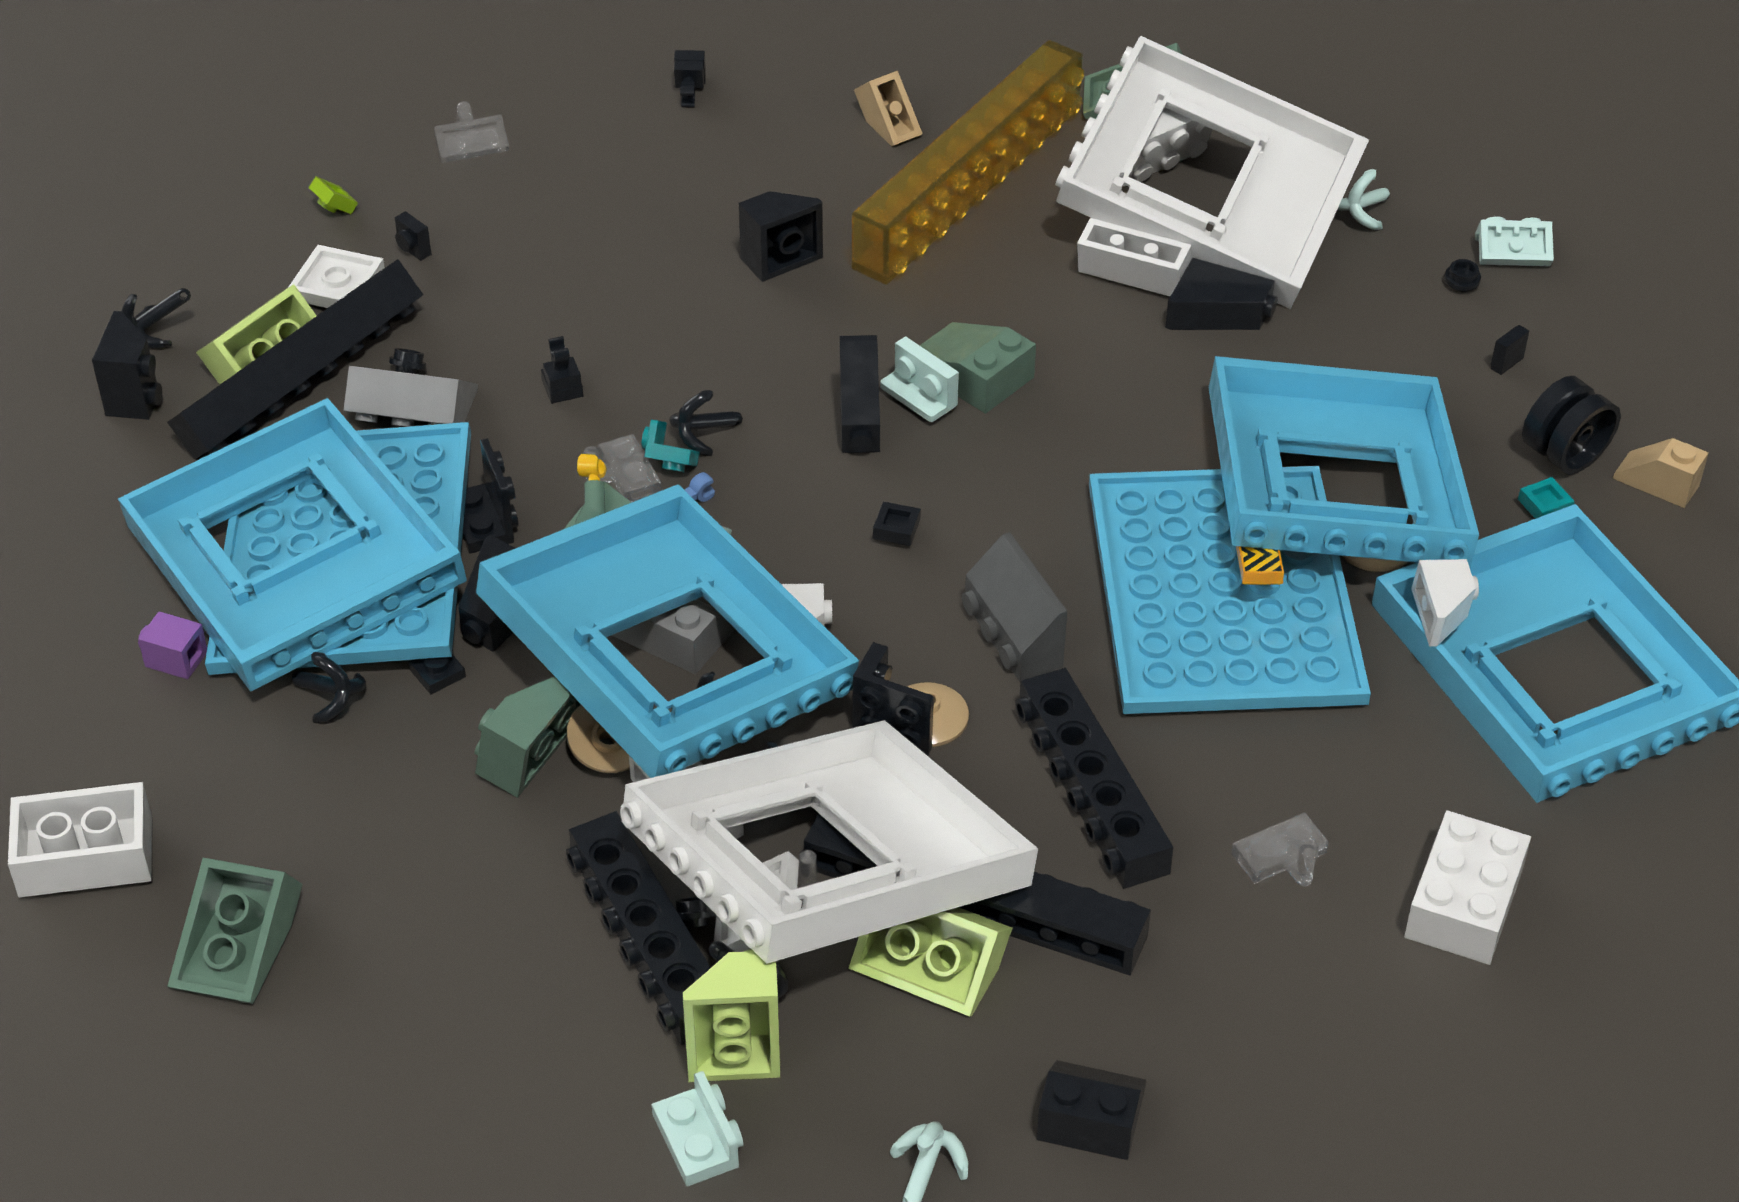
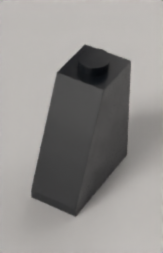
M1192 258L1168 300L1165 328L1170 330H1260L1266 317H1272L1277 306L1278 297L1273 295L1275 280Z
M877 335L839 336L842 453L880 452Z
M489 535L484 539L458 610L462 635L471 643L480 644L493 652L513 632L476 593L480 562L513 550L515 547Z

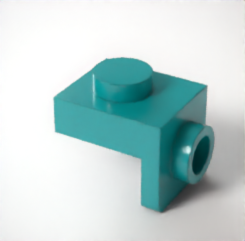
M651 419L650 427L646 426L642 435L641 446L642 449H645L644 457L663 460L662 468L684 472L686 465L697 466L700 451L663 445L667 422Z

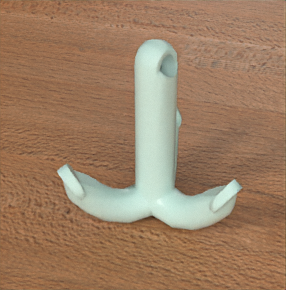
M1370 169L1365 171L1353 185L1348 198H1342L1337 210L1350 211L1353 218L1363 226L1371 230L1383 229L1382 222L1369 216L1362 208L1384 202L1390 196V192L1387 188H1379L1363 193L1371 181L1376 178V170Z
M933 1121L928 1124L912 1127L892 1145L890 1154L893 1158L902 1156L915 1144H917L920 1151L902 1202L922 1201L941 1146L948 1150L960 1180H966L968 1177L969 1163L962 1142L954 1133L943 1130L939 1122Z

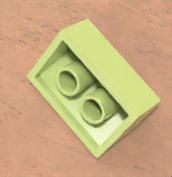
M293 284L196 353L217 382L221 384L317 315Z
M957 907L859 936L848 969L970 1017L975 1012L999 969L1012 928Z
M752 949L744 952H728L683 992L689 1082H694V1074L700 1071L704 1072L708 1081L780 1078L776 961L766 964Z

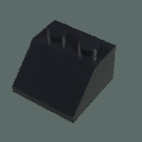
M769 191L739 203L740 258L762 282L823 258L822 201L819 198Z
M113 311L92 358L105 416L149 420L155 405H159L162 399V386L160 383H157L155 376L156 359L154 355L150 354L147 338L121 311Z
M1056 1060L1048 1072L1039 1106L1037 1140L1128 1160L1146 1087V1079Z

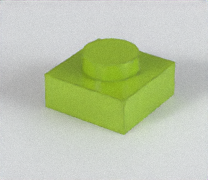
M315 176L309 186V189L319 197L318 204L330 212L335 213L339 209L352 214L358 204L342 187Z

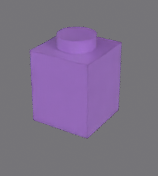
M160 611L150 624L141 630L138 638V645L141 649L145 667L189 679L207 653V644L201 623Z

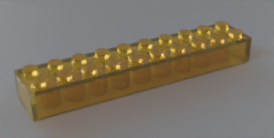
M1048 40L852 213V269L885 285L890 283L898 274H902L912 261L918 256H922L935 240L943 237L947 230L958 219H962L970 208L978 201H982L994 186L1002 183L1006 175L1016 166H1020L1029 154L1035 149H1039L1053 132H1057L1064 122L1072 115H1076L1082 105L1080 92L1081 82L1084 77V69H1082L1083 54Z

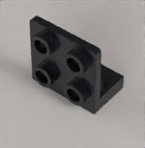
M488 438L480 440L485 483L466 489L462 537L469 554L479 552L484 539L489 535L507 544L514 543L513 528L519 526L515 507L513 504H510V500L516 498L512 479L510 476H503L505 467L502 455L499 450L493 452Z
M873 642L853 675L852 728L885 720L928 756L932 750L934 697L930 694L891 682L893 668L891 665H888V647Z

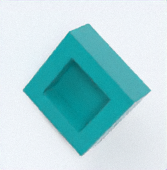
M1553 477L1520 488L1518 496L1520 503L1535 519L1574 505L1575 502Z

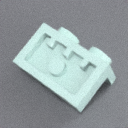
M1490 217L1486 220H1481L1477 227L1475 240L1479 241L1480 265L1551 266L1554 261L1552 221H1541L1539 218L1533 217L1525 218L1521 221L1506 220L1503 217Z
M905 336L895 343V371L880 381V388L927 421L934 422L958 406L959 372Z
M703 1071L694 1074V1089L651 1104L652 1115L686 1187L739 1168L738 1148L743 1146V1138L738 1124L734 1119L728 1121L723 1112L726 1110V1106L719 1086L717 1084L710 1086Z

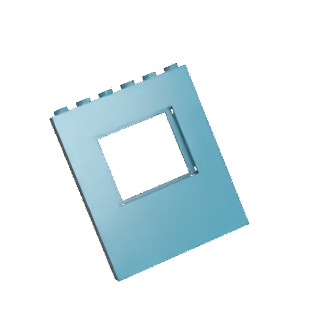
M1215 356L1209 383V394L1233 546L1418 563L1419 560L1467 559L1469 567L1471 566L1479 532L1437 377ZM1280 452L1397 463L1408 509L1288 498ZM1283 503L1290 504L1287 513L1282 512ZM1408 515H1412V524H1406Z
M328 398L118 498L127 526L198 622L202 624L204 630L250 692L312 661L311 654L313 652L325 654L467 581L461 554ZM316 477L356 526L246 581L207 529ZM363 529L367 532V537L362 539L360 531ZM249 586H252L253 594L251 596H248L247 590L245 589Z
M679 484L482 561L479 565L476 589L478 596L650 778L681 771L705 758L710 759L724 749L737 743H745L753 736L767 729L777 728L787 720L804 712L809 713L823 703L836 697H844L853 689V675L858 668L859 660ZM703 597L764 659L667 701L606 637Z
M1576 504L1477 541L1469 568L1472 576H1476L1478 579V598L1472 600L1468 617L1438 646L1429 647L1411 589L1418 562L1376 578L1372 606L1536 803L1552 796L1560 797L1572 788L1587 782H1597L1609 773L1622 768L1629 769L1639 761L1654 755H1664L1676 746L1689 741L1701 740L1711 732L1724 727L1731 728L1739 723V679ZM1595 617L1654 685L1554 724L1495 655Z

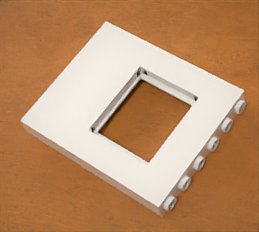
M1140 36L1134 48L1127 46L1119 63L1123 67L1122 71L1114 70L1107 89L1111 91L1109 95L1102 93L1094 110V113L1098 114L1097 118L1089 117L1081 135L1085 138L1084 142L1077 141L1068 159V161L1072 162L1071 167L1063 166L1055 183L1056 186L1060 187L1056 202L1093 219L1191 244V258L1275 280L1273 295L1278 297L1277 303L1291 309L1369 139ZM1164 107L1252 147L1218 217L1129 177ZM1123 184L1130 187L1128 193L1122 191ZM1208 223L1214 226L1212 231L1206 230Z
M885 720L625 784L624 802L620 809L621 822L625 827L633 832L673 874L679 877L766 964L1031 886L1038 848ZM811 806L877 866L791 890L726 828ZM804 898L803 907L801 908L802 901L800 899Z

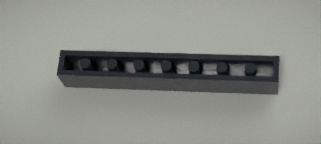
M399 259L395 260L170 419L167 423L194 459L206 452L209 455L228 446L229 443L226 440L228 436L235 432L240 437L257 425L253 418L261 412L268 417L285 405L281 398L290 392L294 398L310 387L312 384L308 378L315 373L321 378L338 366L335 361L337 357L344 354L346 358H349L365 347L361 341L362 339L370 335L374 340L391 327L387 321L394 316L400 321L417 309L413 302L424 294Z
M818 814L804 839L805 869L837 878L877 866L824 817ZM1034 872L1031 886L959 907L1011 927V937L1131 976L1147 940L1151 909L1139 906L1132 901H1123L1099 893L1092 888L1080 887L1058 880L1051 875Z

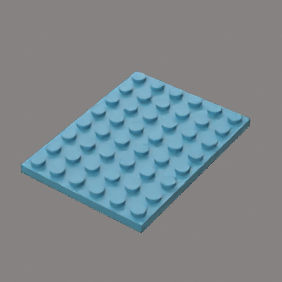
M469 422L358 430L357 433L461 554L471 443ZM313 477L229 518L224 552L247 581L356 525L318 479ZM364 529L361 530L360 534L362 539L367 537V532ZM252 586L245 588L248 596H251L253 594ZM458 586L325 653V655L338 665L452 657ZM209 636L205 659L208 675L236 673ZM310 661V662H308V663H306V664H304V665H302V666H300V667H298V668L319 667V666L314 665L313 662Z
M1319 466L1283 467L1288 498L1327 501ZM1221 469L1089 474V491L1123 714L1369 705L1371 692L1339 555L1280 550L1284 570L1283 584L1244 585L1242 584L1236 546L1232 545ZM1283 503L1282 512L1287 513L1290 504Z

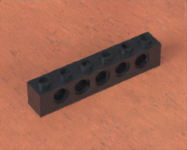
M1067 668L1021 680L1020 696L1015 701L1018 717L1022 723L1027 722L1032 730V737L1037 750L1044 752L1047 756L1054 780L1062 782L1072 811L1080 813L1084 820L1088 839L1091 843H1097L1107 872L1110 875L1115 874L1123 889L1170 875L1174 847Z
M617 811L569 829L571 847L566 849V856L574 873L581 872L584 877L583 884L589 900L592 904L598 902L601 906V916L610 935L616 933L619 937L620 950L626 964L629 967L635 965L639 972L638 981L647 999L652 997L655 999L658 1005L657 1014L666 1032L673 1030L681 1045L686 1044L683 992L711 967L628 829L621 822L622 819Z

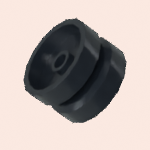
M1576 376L1563 377L1547 388L1531 407L1522 429L1523 441L1541 455H1547L1548 460L1568 475L1579 473L1596 461L1611 443L1619 427L1621 419L1620 408L1601 394H1595L1593 388Z

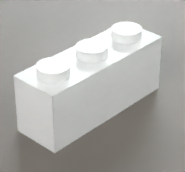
M1093 218L1089 219L1077 242L1078 272L1171 296L1192 260L1191 244Z

